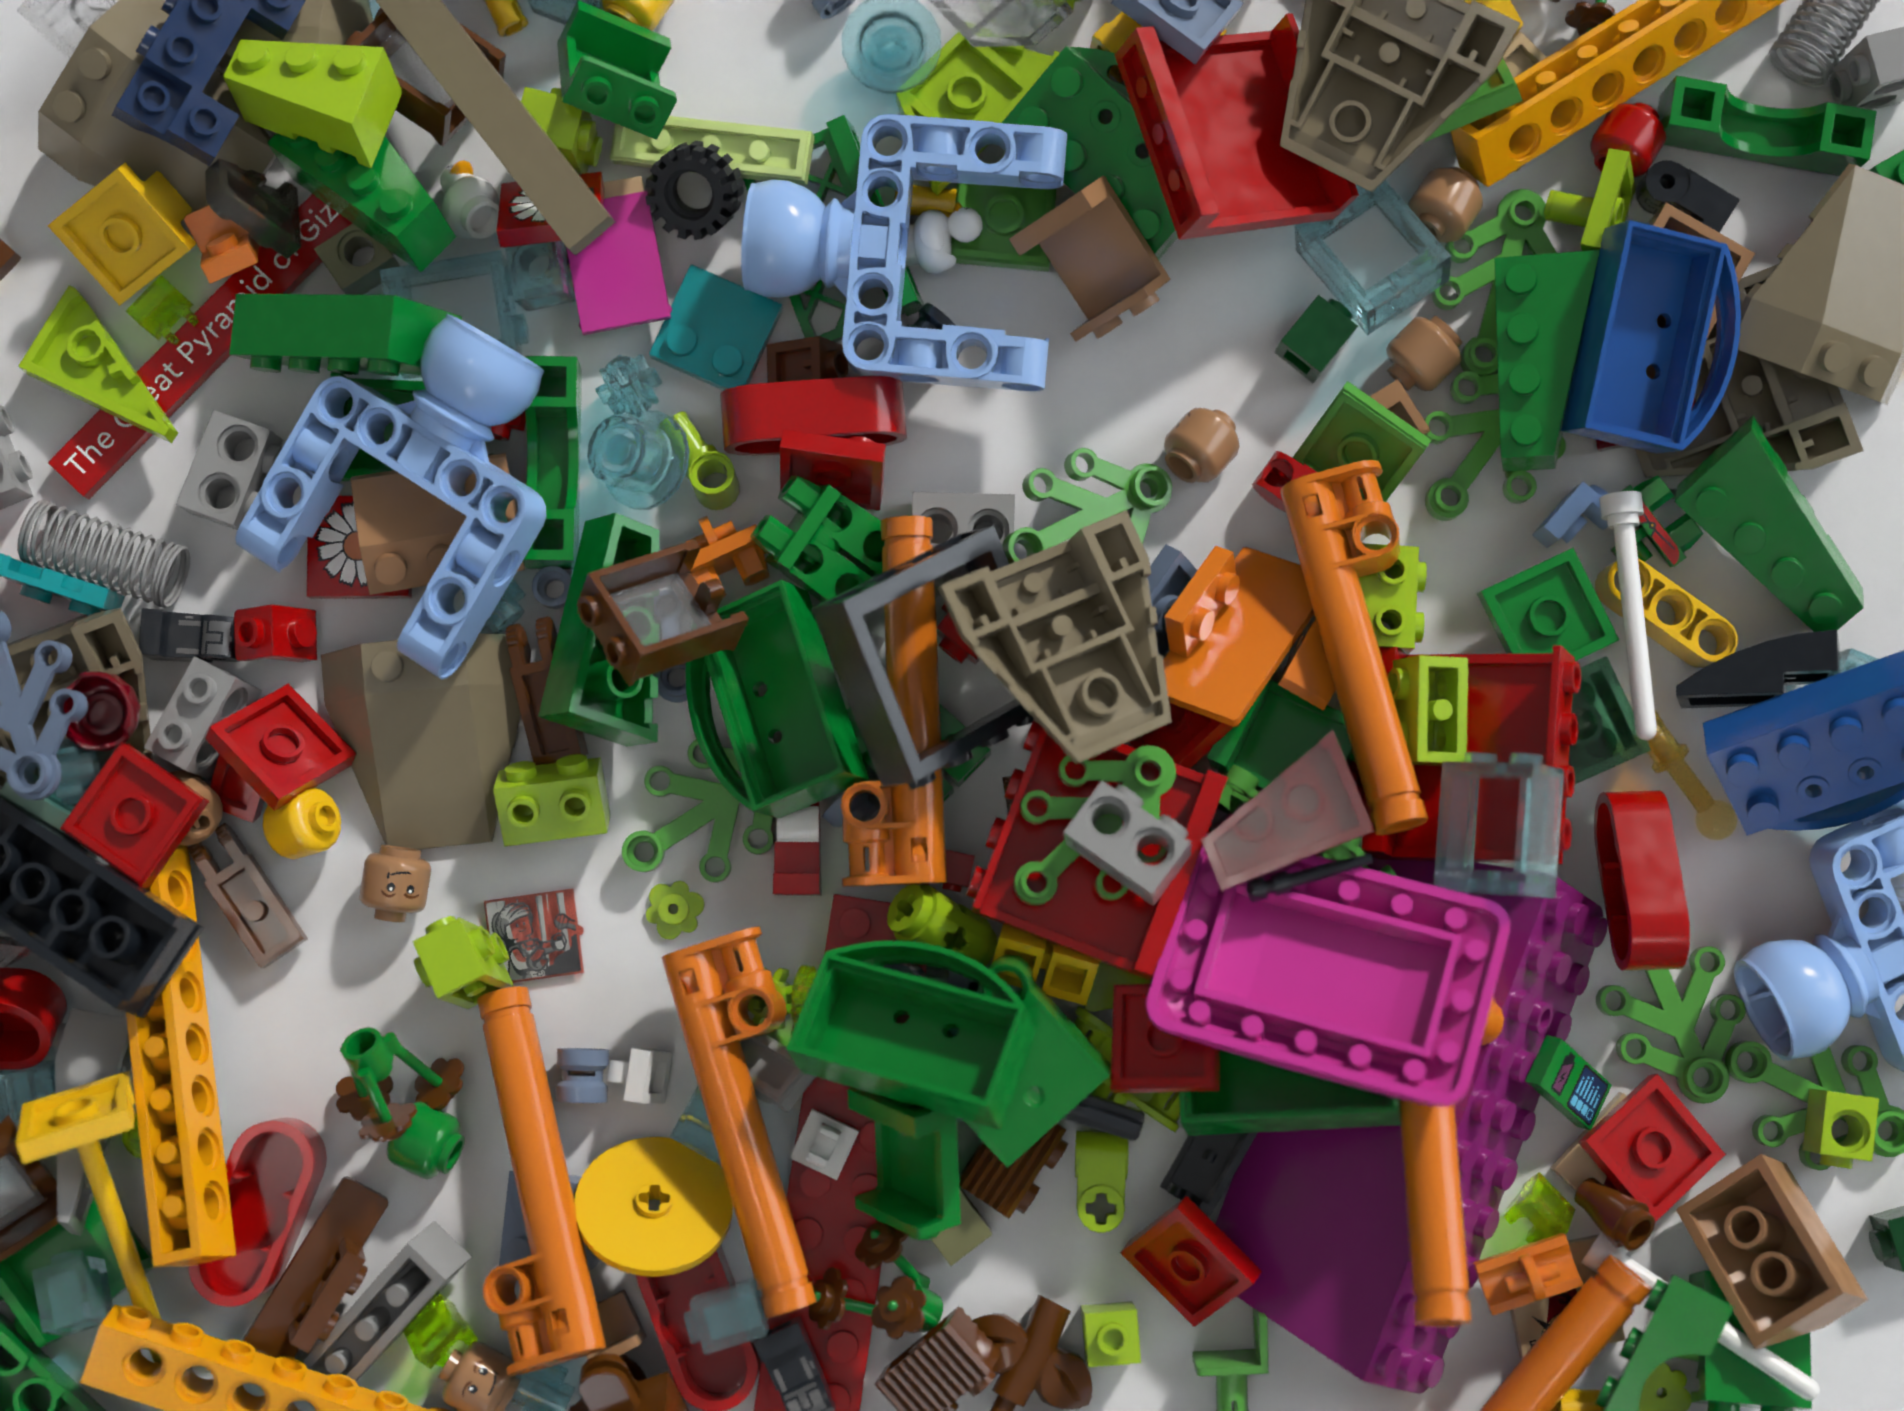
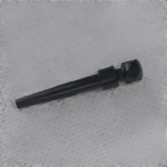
M1371 854L1314 866L1289 874L1286 871L1270 875L1269 880L1257 878L1247 882V894L1252 902L1266 899L1268 894L1273 892L1275 896L1292 892L1293 887L1319 881L1371 864L1373 859Z

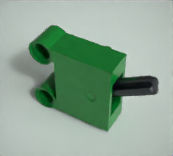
M1005 955L994 960L988 969L995 974L1009 971L1019 977L1022 989L1016 995L1025 1005L1036 1028V1033L1001 1129L998 1130L962 1120L1007 1168L1062 1118L1131 1141L1137 1140L1145 1119V1113L1142 1110L1090 1094L1110 1076L1111 1063L1036 984L1033 971L1028 962L1014 955ZM982 987L983 995L992 997V993ZM949 1030L945 1034L947 1038L954 1037Z

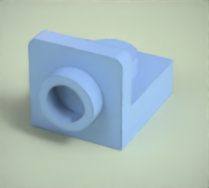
M1584 481L1581 482L1564 497L1532 535L1547 548L1560 538L1568 543L1588 521L1581 515L1582 513L1600 529L1608 528L1607 521L1601 518L1599 500L1601 496L1608 493L1596 485L1589 487Z

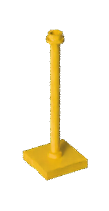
M130 1070L23 1103L16 1141L23 1164L71 1148H77L131 1302L134 1306L150 1311L153 1317L161 1319L98 1141L134 1129L135 1113L133 1104H135V1093ZM149 1349L152 1361L162 1362L160 1356L155 1351Z

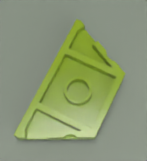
M964 26L896 92V103L901 115L1002 123L1060 52L1054 51L1053 56L1024 49L1025 42L1007 37L1001 39L994 38L987 32ZM988 145L982 147V148L980 149V151L978 152L977 156H978ZM928 181L931 190L937 196L950 184V182Z

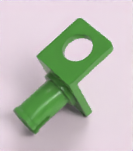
M1254 1308V1349L1192 1352V1361L1197 1375L1216 1376V1411H1232V1401L1233 1411H1249L1247 1376L1250 1374H1269L1267 1316Z

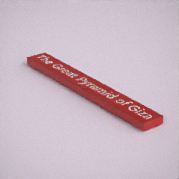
M311 194L259 247L258 263L233 273L137 371V374L168 418L231 356L229 353L236 294H291L322 263L314 248L353 223ZM99 410L47 463L83 497L90 500L153 434Z

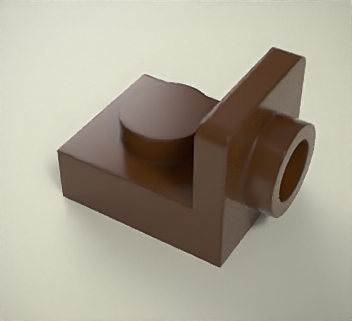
M814 336L766 344L768 383L843 378L848 375L849 365L843 353V345L824 337Z

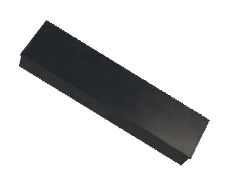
M0 797V930L115 1009L144 1019L204 927L146 888L137 885L71 838Z

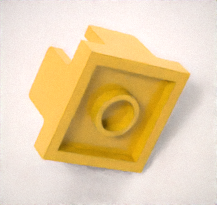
M126 162L47 225L119 306L197 244L181 225L184 217L192 212L190 205L159 171H156L145 181H142Z

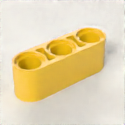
M1638 559L1647 636L1687 664L1696 668H1704L1735 652L1738 645V635L1735 627L1728 620L1646 562ZM1615 561L1598 574L1595 580V592L1599 600L1606 607L1623 618L1621 595L1614 584V576L1616 571H1618L1617 561ZM1658 601L1667 602L1672 606L1675 612V620L1672 625H1667L1658 618L1656 613ZM1701 630L1710 632L1716 640V651L1713 655L1705 653L1699 645Z

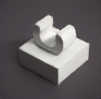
M631 1048L630 1061L610 1060L607 1081L626 1084L624 1101L641 1104H665L673 1052Z
M812 1109L789 1158L837 1180L860 1130Z

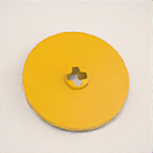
M667 1137L637 1138L617 1144L603 1152L583 1173L578 1183L574 1200L578 1229L588 1249L609 1266L639 1276L672 1275L702 1263L724 1241L730 1229L733 1216L732 1199L720 1165L700 1148L687 1142ZM649 1200H660L659 1211L649 1210Z

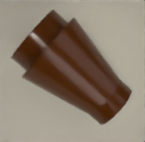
M1594 1177L1586 1179L1575 1193L1574 1201L1586 1211L1614 1247H1624L1628 1251H1633L1643 1245L1650 1237L1655 1226V1219L1649 1214V1208L1646 1204L1602 1184Z

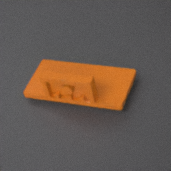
M1218 546L1212 549L1164 616L1170 650L1163 659L1169 703L1233 727L1241 723L1314 615L1301 565L1249 547L1242 548L1235 559L1233 551Z

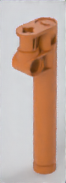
M1363 460L1294 479L1286 483L1281 488L1280 493L1369 808H1372L1370 815L1375 833L1378 835H1388L1421 826L1427 822L1428 817L1423 800L1419 799L1420 789L1359 580L1360 577L1391 568L1400 554L1399 527L1393 517L1390 504L1383 501L1377 478L1383 472L1382 466L1376 460ZM1359 489L1363 490L1365 500L1362 499ZM1372 534H1381L1390 540V543L1380 550H1371L1362 544L1363 540Z
M896 516L881 520V541L884 542L882 547V573L933 547L931 545V540L933 539L932 518L926 516ZM935 579L884 605L886 676L918 754L941 742ZM942 767L934 771L936 776L934 781L910 790L908 784L882 787L880 781H865L855 783L845 791L841 800L843 842L848 844L849 876L842 878V887L947 882ZM862 793H871L880 802V810L877 816L869 821H859L851 813L853 799ZM866 847H869L870 869L868 872H866L865 866Z
M760 926L674 951L662 956L661 959L757 1289L761 1290L763 1296L760 1299L766 1318L808 1306L817 1302L812 1283L808 1282L807 1279L808 1269L741 1045L742 1041L770 1033L779 1028L787 1013L786 1002L782 994L775 988L771 971L764 969L756 939L762 935ZM756 995L765 1000L768 1008L766 1019L759 1025L750 1019L747 1009L749 1002Z
M525 986L497 989L477 998L481 1020H484L483 1031L531 1254L529 1257L493 1269L486 1277L483 1285V1297L486 1305L492 1312L498 1314L501 1330L507 1331L513 1363L506 1367L508 1376L542 1370L606 1349L585 1248L577 1225L575 1202L534 1014L530 1012V1009H532L528 988ZM517 1280L520 1285V1294L518 1299L515 1295V1285Z
M1494 995L1481 1045L1493 1042L1503 1029V1012L1495 1002ZM1399 1099L1413 1295L1416 1296V1301L1413 1303L1415 1325L1423 1327H1451L1470 1324V1301L1467 1300L1466 1296L1469 1293L1455 1107L1454 1105L1446 1108L1433 1107Z
M1609 1254L1597 1268V1274L1590 1276L1479 1411H1552L1633 1314V1308L1636 1304L1640 1305L1652 1291V1288L1626 1264Z

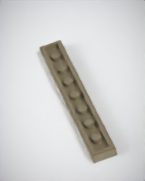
M375 0L562 242L575 256L615 223V220L442 0Z

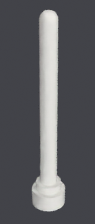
M1622 491L1606 494L1599 498L1601 518L1607 521L1608 529L1614 530L1635 732L1640 739L1651 740L1657 733L1635 535V527L1640 525L1639 517L1644 514L1641 492Z
M1602 1231L1581 1261L1583 1265L1597 1273V1268L1611 1254L1631 1268L1651 1288H1653L1657 1279L1667 1283L1626 1255L1628 1250L1624 1247H1614ZM1729 1323L1726 1324L1718 1339L1719 1343L1801 1398L1813 1400L1819 1395V1385L1815 1380L1767 1348H1754L1746 1334Z

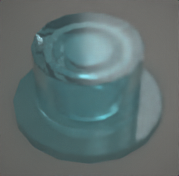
M918 0L864 1L849 15L842 32V56L850 73L865 87L882 93L905 92L921 85L935 70L941 54L940 29L933 14Z
M642 410L631 416L627 414H614L604 419L595 428L589 440L587 458L589 468L594 476L606 484L607 489L616 501L634 510H651L666 503L679 489L688 470L690 450L686 433L676 419L658 410Z

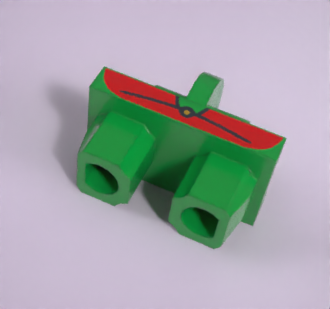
M1657 475L1641 482L1634 488L1631 485L1624 488L1622 491H1638L1642 493L1644 514L1639 517L1640 525L1635 531L1638 559L1645 562L1653 556L1642 542L1644 537L1648 538L1670 568L1675 567L1687 557L1684 555V552L1690 549L1704 533L1687 513L1666 528L1657 520L1652 512L1674 497L1661 477ZM1614 546L1610 550L1616 557V549Z

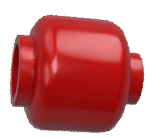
M1644 103L1619 104L1606 114L1591 139L1590 148L1594 157V164L1602 172L1609 148L1630 152L1633 177H1639L1649 170L1662 149L1667 136L1664 131V125L1659 120V114L1651 106Z

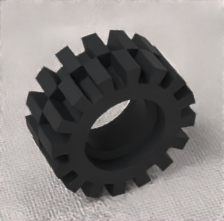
M694 141L690 145H687V142L671 149L659 161L654 163L650 169L653 174L646 179L645 188H651V192L645 196L647 205L654 204L656 210L651 213L655 221L662 217L666 221L662 229L668 233L676 229L679 231L677 237L687 239L690 235H694V240L703 239L708 234L712 236L734 217L733 214L739 210L742 203L738 201V198L744 193V185H737V179L742 176L739 168L732 170L729 166V163L733 160L731 156L727 153L721 157L717 154L720 147L711 144L705 148L703 147L704 141ZM695 172L707 179L712 189V198L707 207L701 209L691 208L680 199L677 183L683 173Z

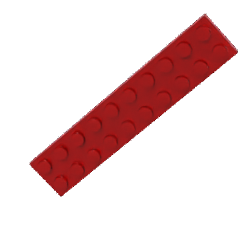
M833 894L825 952L858 943L899 941L887 924V914L891 902ZM918 965L926 974L927 966ZM900 1015L897 1018L896 1023H906L909 1019V1015ZM815 1077L802 1094L795 1144L812 1109L860 1131L837 1180L792 1159L787 1201L808 1269L807 1279L814 1286L817 1280H823V1276L828 1268H837L841 1272V1279L846 1280L848 1283V1290L844 1297L876 1305V1293L878 1291L882 1263L875 1269H869L865 1262H860L855 1257V1249L862 1241L864 1233L868 1227L878 1222L874 1217L855 1208V1196L877 1187L875 1121L848 1109L847 1089L851 1088L850 1086ZM809 1305L784 1314L768 1317L766 1331L799 1315L801 1316L831 1390L836 1406L835 1411H860L873 1325L871 1316L845 1310L841 1320L832 1322L828 1330L819 1329L817 1322L811 1321L809 1318ZM761 1361L753 1411H786L780 1392L776 1390L764 1362L762 1363Z

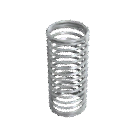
M1803 0L1796 14L1792 15L1790 23L1786 24L1784 32L1780 33L1778 41H1775L1770 48L1769 56L1772 64L1785 77L1796 83L1812 87L1825 84L1833 71V66H1837L1839 57H1843L1845 49L1850 47L1851 40L1856 38L1857 31L1862 29L1863 22L1868 20L1869 13L1874 11L1875 4L1879 3L1880 0H1851L1859 3L1864 10L1856 9L1844 0H1833L1842 8L1853 12L1857 19L1848 17L1840 10L1828 5L1824 0H1819L1820 3L1813 2V0ZM1811 6L1814 12L1807 11V7ZM1817 7L1827 9L1833 15L1845 20L1851 28L1842 26L1834 19L1824 15ZM1805 15L1808 21L1801 20V16ZM1811 16L1821 18L1832 27L1839 29L1844 36L1834 34L1828 28L1818 24ZM1799 24L1802 30L1795 29V25ZM1805 25L1815 27L1823 34L1833 38L1838 45L1828 43L1822 37L1813 34ZM1793 33L1797 39L1789 38V34ZM1799 34L1809 36L1819 44L1827 47L1832 54L1825 53L1807 43ZM1780 48L1785 58L1800 70L1814 76H1821L1822 78H1810L1790 69L1778 57L1776 49ZM1785 49L1796 52L1801 58L1816 65L1821 72L1804 67L1795 61Z
M45 499L36 502L30 508L24 518L18 537L17 551L20 560L28 564L34 563L38 567L44 566L50 570L55 569L56 572L66 573L71 577L77 576L80 580H88L89 583L99 584V586L105 588L110 587L112 591H121L125 596L131 594L135 599L142 598L147 603L153 601L155 605L164 609L173 605L183 590L190 567V553L185 545H176L174 542L166 545L165 540L162 538L155 541L152 535L144 537L141 531L134 534L130 527L125 530L119 524L112 527L108 520L101 523L98 517L90 519L87 513L79 515L76 510L69 512L65 506L58 508L54 502H47ZM64 511L65 517L57 529L59 513ZM47 512L45 529L41 537V540L35 549L38 529L44 515ZM74 514L76 520L74 521L72 527L69 530L64 546L63 557L57 563V554L60 551L66 538L69 528L70 517ZM37 518V520H36V522H35V525H34V528H33V531H32L31 542H30V556L28 557V555H27V543H28V539H29V534H30L31 528H32V526H33V523H34L35 519ZM83 518H85L87 524L84 526L79 536L75 549L74 560L68 566V557L71 554L77 541V537L80 530V522ZM94 522H96L97 528L94 531L93 536L90 540L86 553L85 563L82 566V568L79 569V560L82 557L87 546L91 532V525ZM107 525L108 532L101 543L96 566L90 573V563L98 549L102 529ZM115 529H118L119 535L112 547L107 570L101 576V566L109 552L113 532ZM128 532L130 539L123 550L118 573L112 579V569L119 557L123 537ZM137 536H140V544L134 554L129 576L123 583V572L130 560L134 540ZM54 538L52 554L46 559V550ZM150 539L151 547L145 557L140 579L134 586V575L141 563L145 544ZM161 543L162 551L156 561L151 582L145 589V579L152 566L155 549ZM181 553L176 580L170 593L163 600V592L173 574L177 555ZM62 564L64 566L63 570L59 568ZM73 567H74L75 573L70 572V570H71ZM95 574H96L97 580H93V579H92V577H93ZM106 577L108 582L107 584L102 582ZM118 581L119 587L113 586ZM129 584L130 590L126 591L124 588ZM140 587L141 594H136L135 591ZM151 591V598L146 597V595Z

